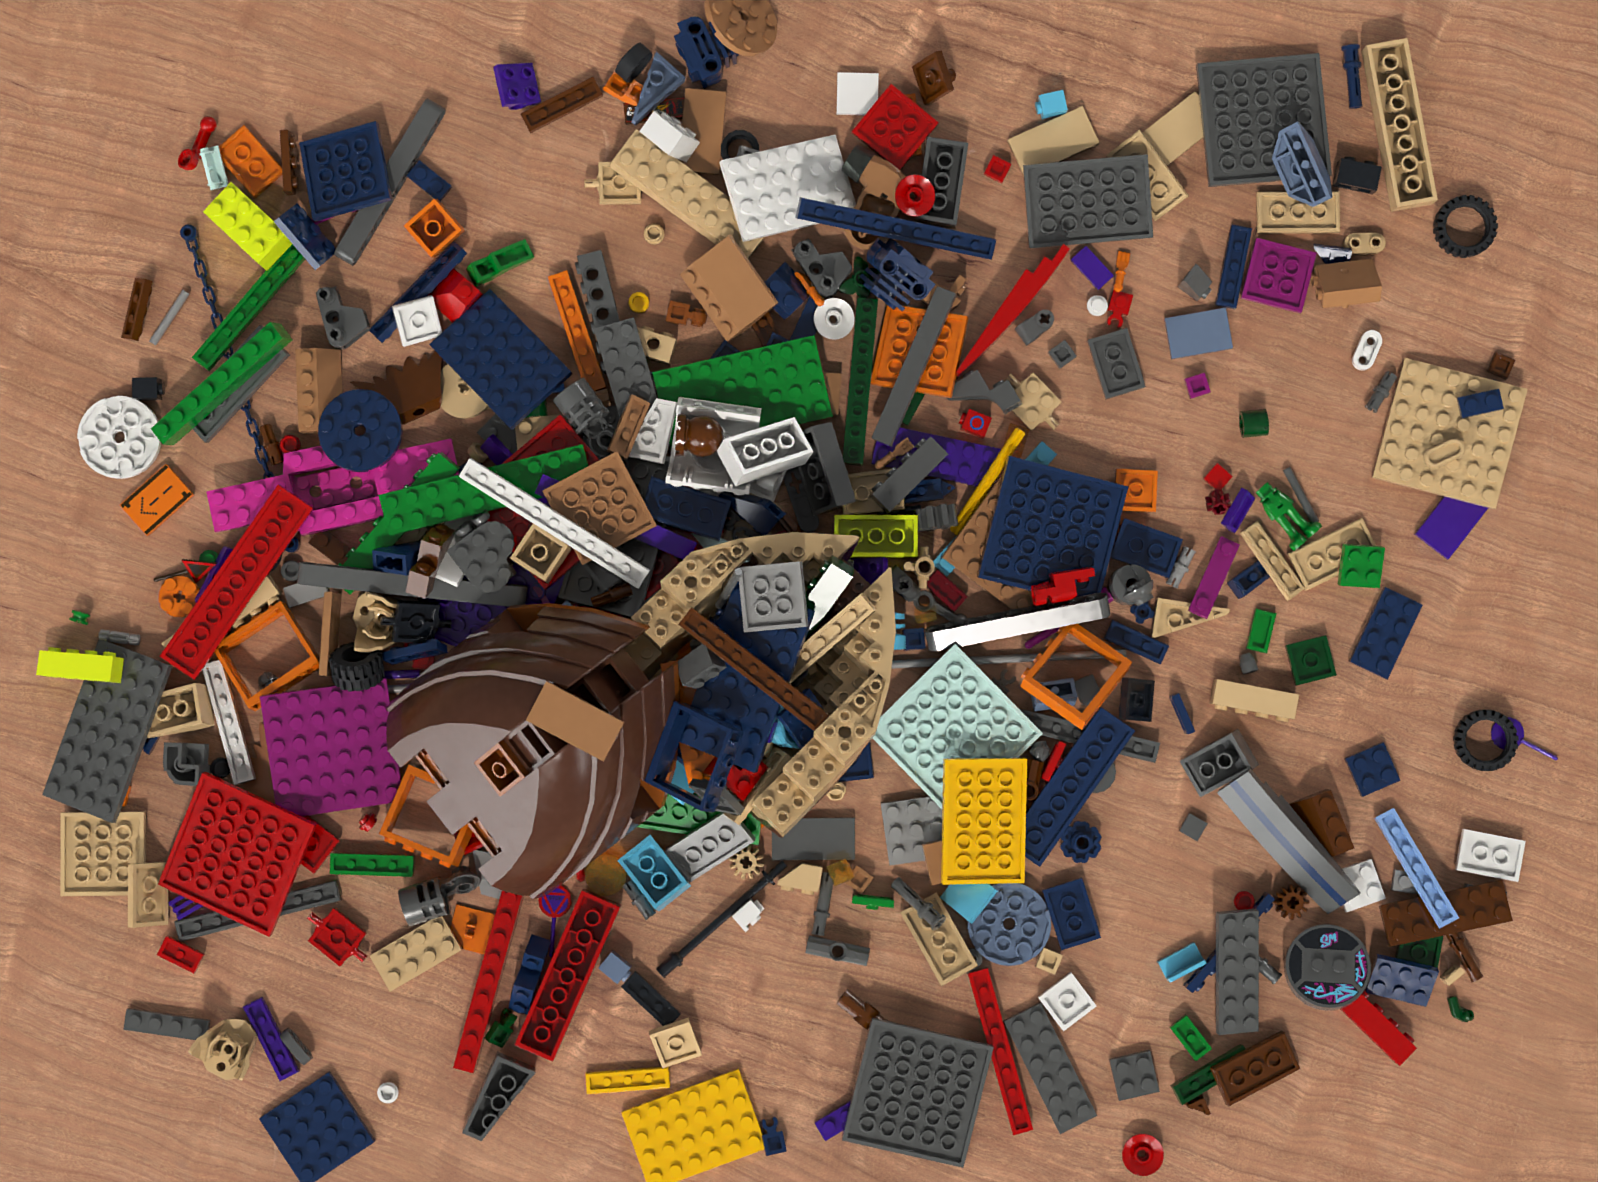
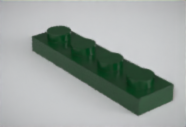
M1237 1045L1170 1085L1179 1103L1184 1105L1217 1085L1210 1068L1245 1050L1244 1045Z

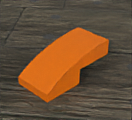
M614 71L602 90L623 102L637 107L643 85L636 80H633L632 83H627Z

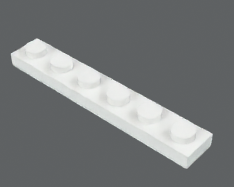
M219 660L207 663L203 668V674L233 783L237 785L254 780L256 777L227 672Z

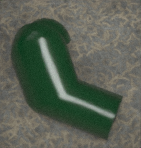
M1457 996L1447 997L1450 1012L1454 1018L1462 1022L1474 1019L1473 1011L1461 1007Z

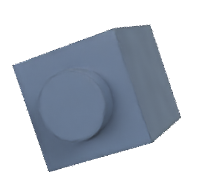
M614 950L598 968L617 984L620 980L625 982L632 973L629 971L632 965Z

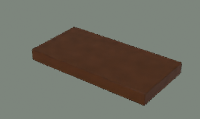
M1280 1031L1210 1068L1223 1100L1228 1107L1300 1069L1284 1031Z

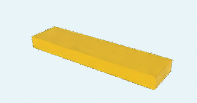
M660 1066L585 1073L587 1094L670 1088L669 1066L665 1068Z

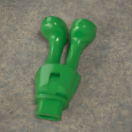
M1267 482L1255 493L1261 498L1259 502L1262 503L1270 520H1276L1286 531L1290 538L1289 546L1295 551L1315 534L1322 525L1318 521L1313 523L1306 521L1294 508V501L1285 493L1277 490V487L1273 488ZM1285 513L1297 524L1307 539L1290 524L1284 515Z

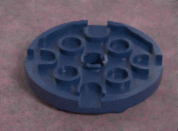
M367 389L350 390L335 397L324 409L318 426L319 441L324 453L337 466L352 472H368V470L385 465L397 452L403 433L401 419L394 405L383 395ZM364 425L366 428L365 433L362 436H357L355 428Z

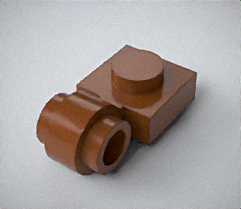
M670 301L666 322L686 326L688 319H690L692 326L703 327V324H706L707 315L705 310L694 308V311L690 312V304Z

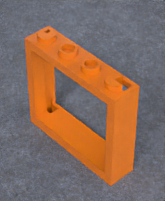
M282 601L275 605L271 604L268 610L253 616L249 623L234 629V633L225 637L215 651L216 656L247 707L255 712L261 708V695L287 691L318 670L320 662L319 655L288 605ZM284 615L310 657L255 695H252L227 653Z
M1073 624L1060 627L1055 640L1051 638L1045 646L1047 650L1043 654L1039 653L1033 661L1035 665L1031 669L1027 668L1022 674L1021 678H1023L1021 687L1076 727L1083 730L1122 680V677L1129 671L1132 661L1081 625ZM1069 633L1118 667L1082 713L1033 679Z
M408 765L379 834L384 836V841L396 845L397 842L403 844L402 849L414 853L415 849L420 851V856L431 861L433 857L440 859L438 864L450 868L451 864L458 867L473 833L468 825L460 829L449 856L392 833L415 777L437 785L426 771Z

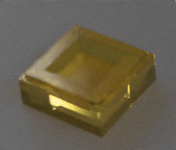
M936 612L914 616L915 623L917 624L937 619Z
M846 858L826 867L834 887L854 879Z

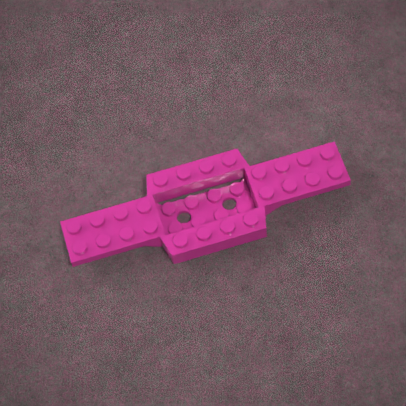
M452 439L397 450L395 455L385 465L368 470V472H352L338 468L295 477L293 475L337 465L327 457L321 446L284 453L283 475L206 491L214 531L217 533L250 526L278 484L314 508L299 529L300 534L303 536L374 521L379 516L384 517L378 495L403 489L407 484L411 486L415 481L413 476L420 468L424 470L429 465L426 461L433 453L438 454L442 452L457 465ZM360 477L362 479L360 488H352L350 484L352 478ZM313 486L321 488L322 493L319 497L311 496L310 489Z

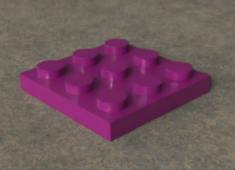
M1256 238L1240 299L1301 314L1317 253Z

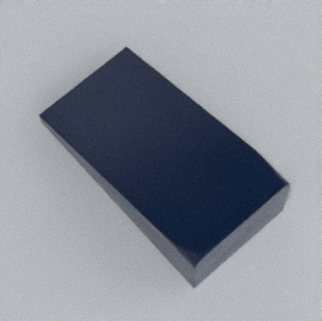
M1257 560L1228 581L1227 584L1236 597L1241 599L1270 576L1259 560Z

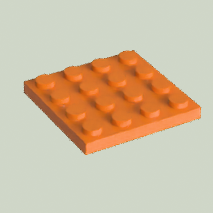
M887 305L870 382L872 385L887 388L894 387L926 313L925 309L903 306L905 309L901 311L897 307L893 310ZM949 313L915 392L952 398L957 376L956 371L958 370L969 319L968 316Z

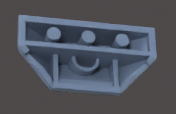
M1300 122L1280 130L1272 160L1288 196L1312 207L1333 198L1330 176L1312 137Z

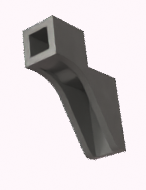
M970 370L962 376L963 379L958 382L955 381L952 398H947L949 401L990 400L996 403L1005 415L1022 405L1009 380L997 382L993 385V389L990 390L978 370Z

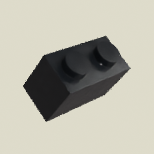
M1353 157L1341 158L1337 162L1332 186L1373 195L1378 189L1382 167L1377 166V163L1373 161H1364L1363 163L1356 161V158Z

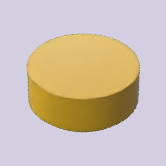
M636 292L630 296L628 304L633 312L640 314L648 309L649 299L644 293Z

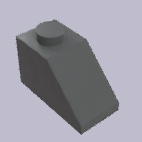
M1195 264L1178 285V288L1198 301L1201 297L1205 299L1212 290L1209 287L1212 281Z

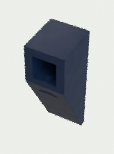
M726 491L718 495L721 498L730 500V507L737 512L738 516L751 524L753 529L763 536L769 534L786 514L771 500L755 495H736L733 492Z

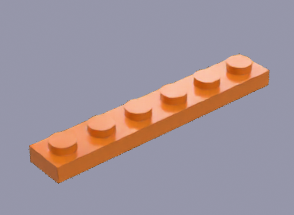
M568 271L548 276L581 378L586 379L594 392L607 388Z

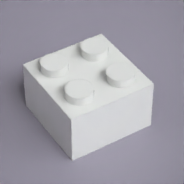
M653 111L640 130L644 136L669 156L684 162L688 161L700 144L694 138L696 134L693 131L681 126V122L673 116L670 117L665 112L659 114Z

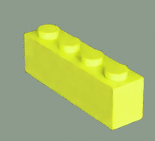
M48 647V651L39 650L36 675L121 683L124 658L116 657V653L103 652V655H97L98 651L85 650V654H80L79 650L66 649V652H61V648Z

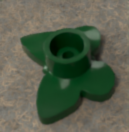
M855 257L853 264L854 274L852 278L840 286L839 291L848 295L856 293L859 298H867L870 291L863 285L865 281L860 278V275H865L871 281L873 277L865 271L868 264L861 257ZM869 268L876 274L879 272L875 268Z

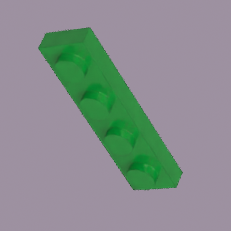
M330 853V874L413 877L415 855Z

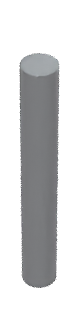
M184 290L181 291L149 342L154 345L158 344L190 295Z

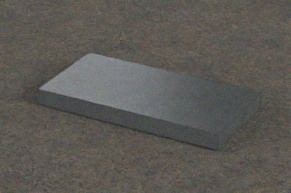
M802 818L783 838L778 837L772 832V860H855V818Z

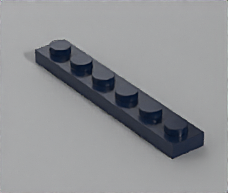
M453 241L392 306L428 296L448 276L449 272L463 260L467 252ZM392 306L369 330L381 343L388 339L397 328Z
M1264 892L1255 902L1252 909L1256 908L1259 911L1260 917L1263 912L1267 913L1274 904L1272 902L1275 899L1269 893ZM1216 948L1206 958L1207 964L1199 967L1183 985L1191 993L1194 991L1198 992L1204 986L1205 978L1208 975L1212 976L1216 972Z

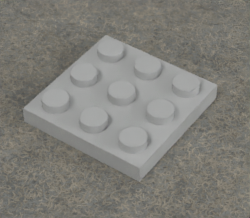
M802 561L737 567L743 571L739 579L744 632L809 626Z
M930 797L880 803L889 865L925 861L922 844L942 839V809Z

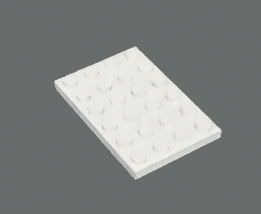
M836 135L733 157L719 162L743 242L820 224L795 218L800 197L854 208L856 205L848 175L842 171L844 162Z

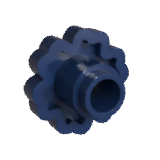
M1074 821L1072 827L1068 826L1061 836L1063 842L1060 844V849L1065 857H1072L1075 863H1087L1089 857H1097L1098 852L1101 850V845L1098 842L1102 837L1096 827H1089L1088 822ZM1083 838L1084 843L1080 846L1077 845V840Z

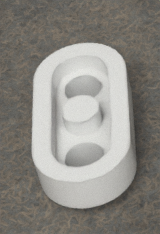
M1369 330L1361 336L1352 356V364L1356 369L1363 371L1373 365L1382 344V336L1379 332ZM1368 338L1373 340V345L1367 343ZM1360 357L1365 358L1364 364L1359 362Z

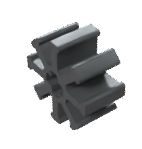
M940 504L935 507L927 506L915 511V514L918 515V532H929L936 529L943 530L948 529V527L958 526L955 504Z

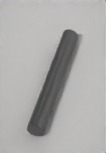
M1291 467L1283 470L1310 522H1319Z
M736 568L715 603L718 609H722L743 574L742 569Z

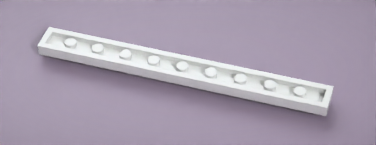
M472 458L468 460L459 477L634 587L639 589L650 572L645 566Z

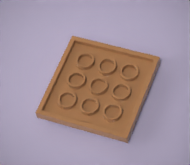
M618 451L542 490L553 510L614 548L657 526ZM574 549L582 565L591 561L590 558Z

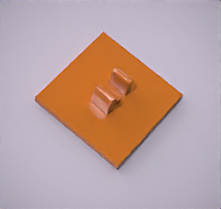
M456 904L450 928L463 949L480 954L485 953L495 914Z

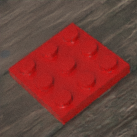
M890 84L852 130V134L901 171L939 122Z

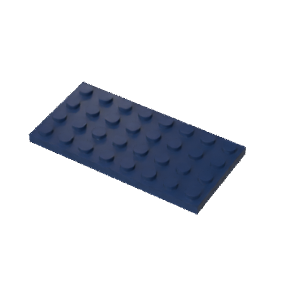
M738 581L730 595L719 628L790 683L815 611L807 608L809 625L807 627L744 632ZM725 662L726 668L719 672L718 676L709 679L704 683V686L696 689L691 706L744 731L742 743L734 758V765L756 773L781 705ZM690 714L680 742L718 758L727 732Z

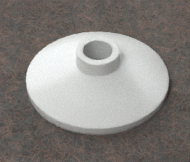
M838 298L824 300V305L817 306L814 312L815 328L825 338L832 340L841 339L848 335L854 326V312L844 300ZM830 316L836 317L835 323L830 322Z

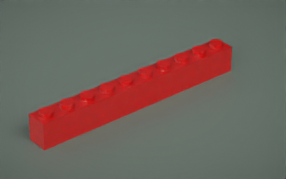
M506 891L501 892L453 1066L455 1069L474 1073L477 1069L485 1040L484 1037L489 1026L524 896Z

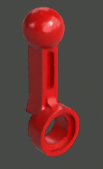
M206 116L201 119V128L192 149H185L179 155L178 166L180 168L193 170L197 166L199 159H202L199 155L201 153L200 149L206 147L211 133L217 127L214 118Z

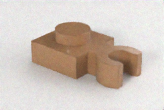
M843 860L842 863L846 865L847 869L844 872L836 869V873L840 876H847L848 878L845 883L863 895L874 880V877L859 866L852 870L850 863Z

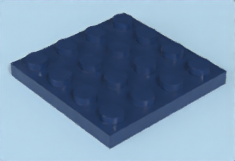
M376 121L299 142L311 214L315 222L392 201L379 124Z
M330 1071L259 1118L300 1182L317 1181L375 1142L372 1134Z

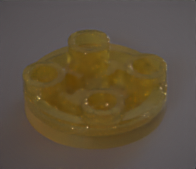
M605 853L587 865L585 879L593 892L609 896L622 889L627 879V872L617 861L620 858Z

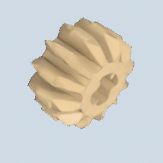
M751 844L747 846V851L742 849L740 850L741 853L737 852L735 854L737 858L729 857L730 861L736 862L731 864L729 868L734 869L737 867V870L734 872L735 876L740 871L743 872L741 875L743 880L746 873H748L750 879H753L752 871L757 875L760 874L756 866H764L763 863L757 862V860L763 859V855L755 856L759 849L755 848L753 852H750ZM745 856H748L752 865L748 864V867H744V863L740 862L741 858L744 860Z

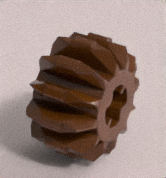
M1292 884L1288 885V891L1284 886H1281L1282 894L1275 892V895L1279 897V900L1273 901V904L1279 905L1275 911H1282L1281 917L1285 918L1288 915L1290 920H1294L1295 914L1298 918H1301L1300 910L1304 912L1308 910L1303 907V904H1309V900L1303 899L1307 896V892H1301L1300 886L1294 889ZM1292 897V899L1295 900V903H1292V905H1288L1287 901H1290Z

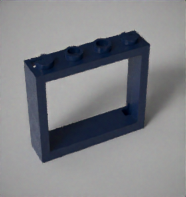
M674 701L645 782L700 811L715 812L722 790L727 783L728 774L734 764L737 750L742 743L744 731L687 703ZM690 714L727 732L703 799L666 780Z

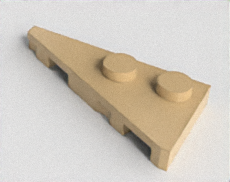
M1157 598L1151 637L1156 638L1228 615L1230 609L1212 607L1208 618L1205 619L1187 611L1191 603Z

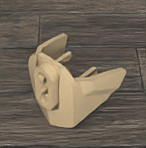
M365 592L358 597L353 615V620L357 627L354 651L370 653L376 650H383L396 643L391 639L393 626L381 625L380 618L383 616L382 614L386 617L394 616L398 599L375 592ZM366 606L369 612H365L363 607Z
M226 1019L198 1037L188 1050V1053L201 1059L206 1070L220 1078L242 1081L249 1068V1059L258 1037L253 1027L246 1020ZM229 1045L233 1047V1051L229 1052ZM220 1062L225 1064V1069L219 1067Z

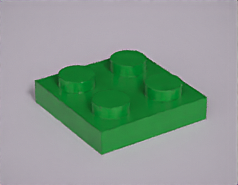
M1343 544L1337 584L1339 586L1380 588L1385 547Z

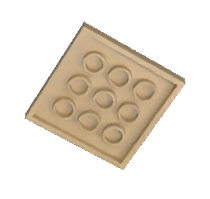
M146 811L120 812L116 823L108 822L86 812H62L60 896L128 895V864L146 863Z

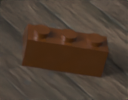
M1324 789L1289 803L1332 857L1354 849L1331 790Z

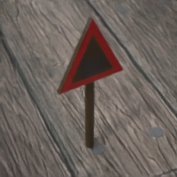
M182 559L187 569L156 577L154 582L190 573L195 583H197L217 563Z

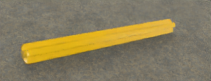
M1019 428L1014 429L957 516L958 526L950 527L952 533L958 535L1006 465L1007 457L1013 454L1025 436L1024 431Z

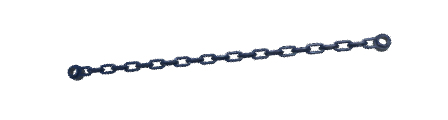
M184 225L180 230V235L186 241L188 250L193 252L195 258L194 269L197 277L202 280L204 286L202 293L206 304L211 307V321L214 329H216L214 317L218 318L219 316L220 322L223 321V318L216 310L214 290L207 283V269L197 252L199 249L197 242L198 230L192 225ZM191 229V234L186 236V230ZM193 241H194V242H195V246H192V249H191L189 242H193ZM202 264L204 273L201 272L199 274L197 265ZM210 289L213 300L209 299L208 301L206 292H209ZM232 346L229 348L230 352L223 355L227 359L234 353ZM248 400V406H242L241 410L245 411L247 417L246 427L250 437L254 438L256 444L254 451L257 461L263 465L265 471L263 479H266V476L269 478L270 475L275 477L268 469V455L266 449L260 444L258 438L260 434L256 420L251 417L249 411L251 403ZM254 422L257 433L255 431L251 433L249 424ZM257 450H263L265 459L262 458L260 460ZM297 537L292 539L294 545L291 548L287 547V552L294 553L299 550L301 544Z

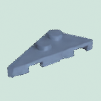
M658 52L654 55L651 68L640 94V99L634 111L631 123L635 126L685 82V76Z

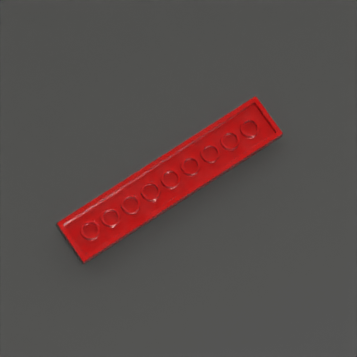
M278 484L165 647L160 657L196 680L314 508Z

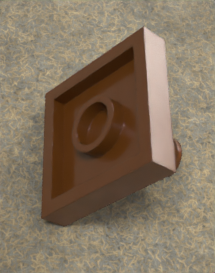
M942 50L935 51L912 66L924 105H931L954 90L952 82L956 79V73L953 69L947 68Z

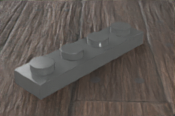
M128 1008L126 1009L123 1030L196 1040L209 1030L211 1020Z

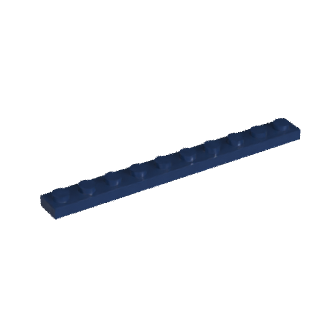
M802 197L799 198L795 218L990 260H992L996 239Z

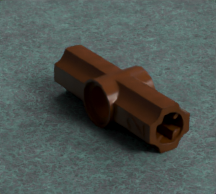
M848 989L837 1001L839 1007L852 1015L853 1019L867 1030L870 1026L871 1017L888 1021L880 1015L876 1008L868 1002H863Z

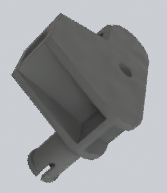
M809 238L799 242L791 249L802 270L824 299H830L835 296L852 271V266L843 252L820 255ZM818 269L819 272L815 274L813 270Z
M337 286L318 289L316 297L328 341L336 349L345 350L370 330L367 313L361 308L343 306ZM335 317H338L337 322L333 321Z

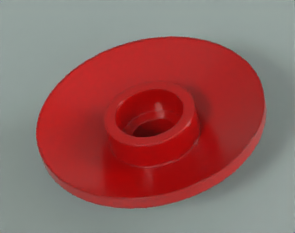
M909 175L898 183L895 190V201L898 208L904 214L913 217L922 216L932 208L935 201V190L932 183L924 176ZM911 192L916 196L914 200L910 198Z
M1149 1134L1134 1135L1123 1146V1163L1135 1175H1151L1163 1163L1164 1151L1162 1145L1155 1137ZM1144 1150L1146 1153L1145 1156L1140 1157L1138 1152Z

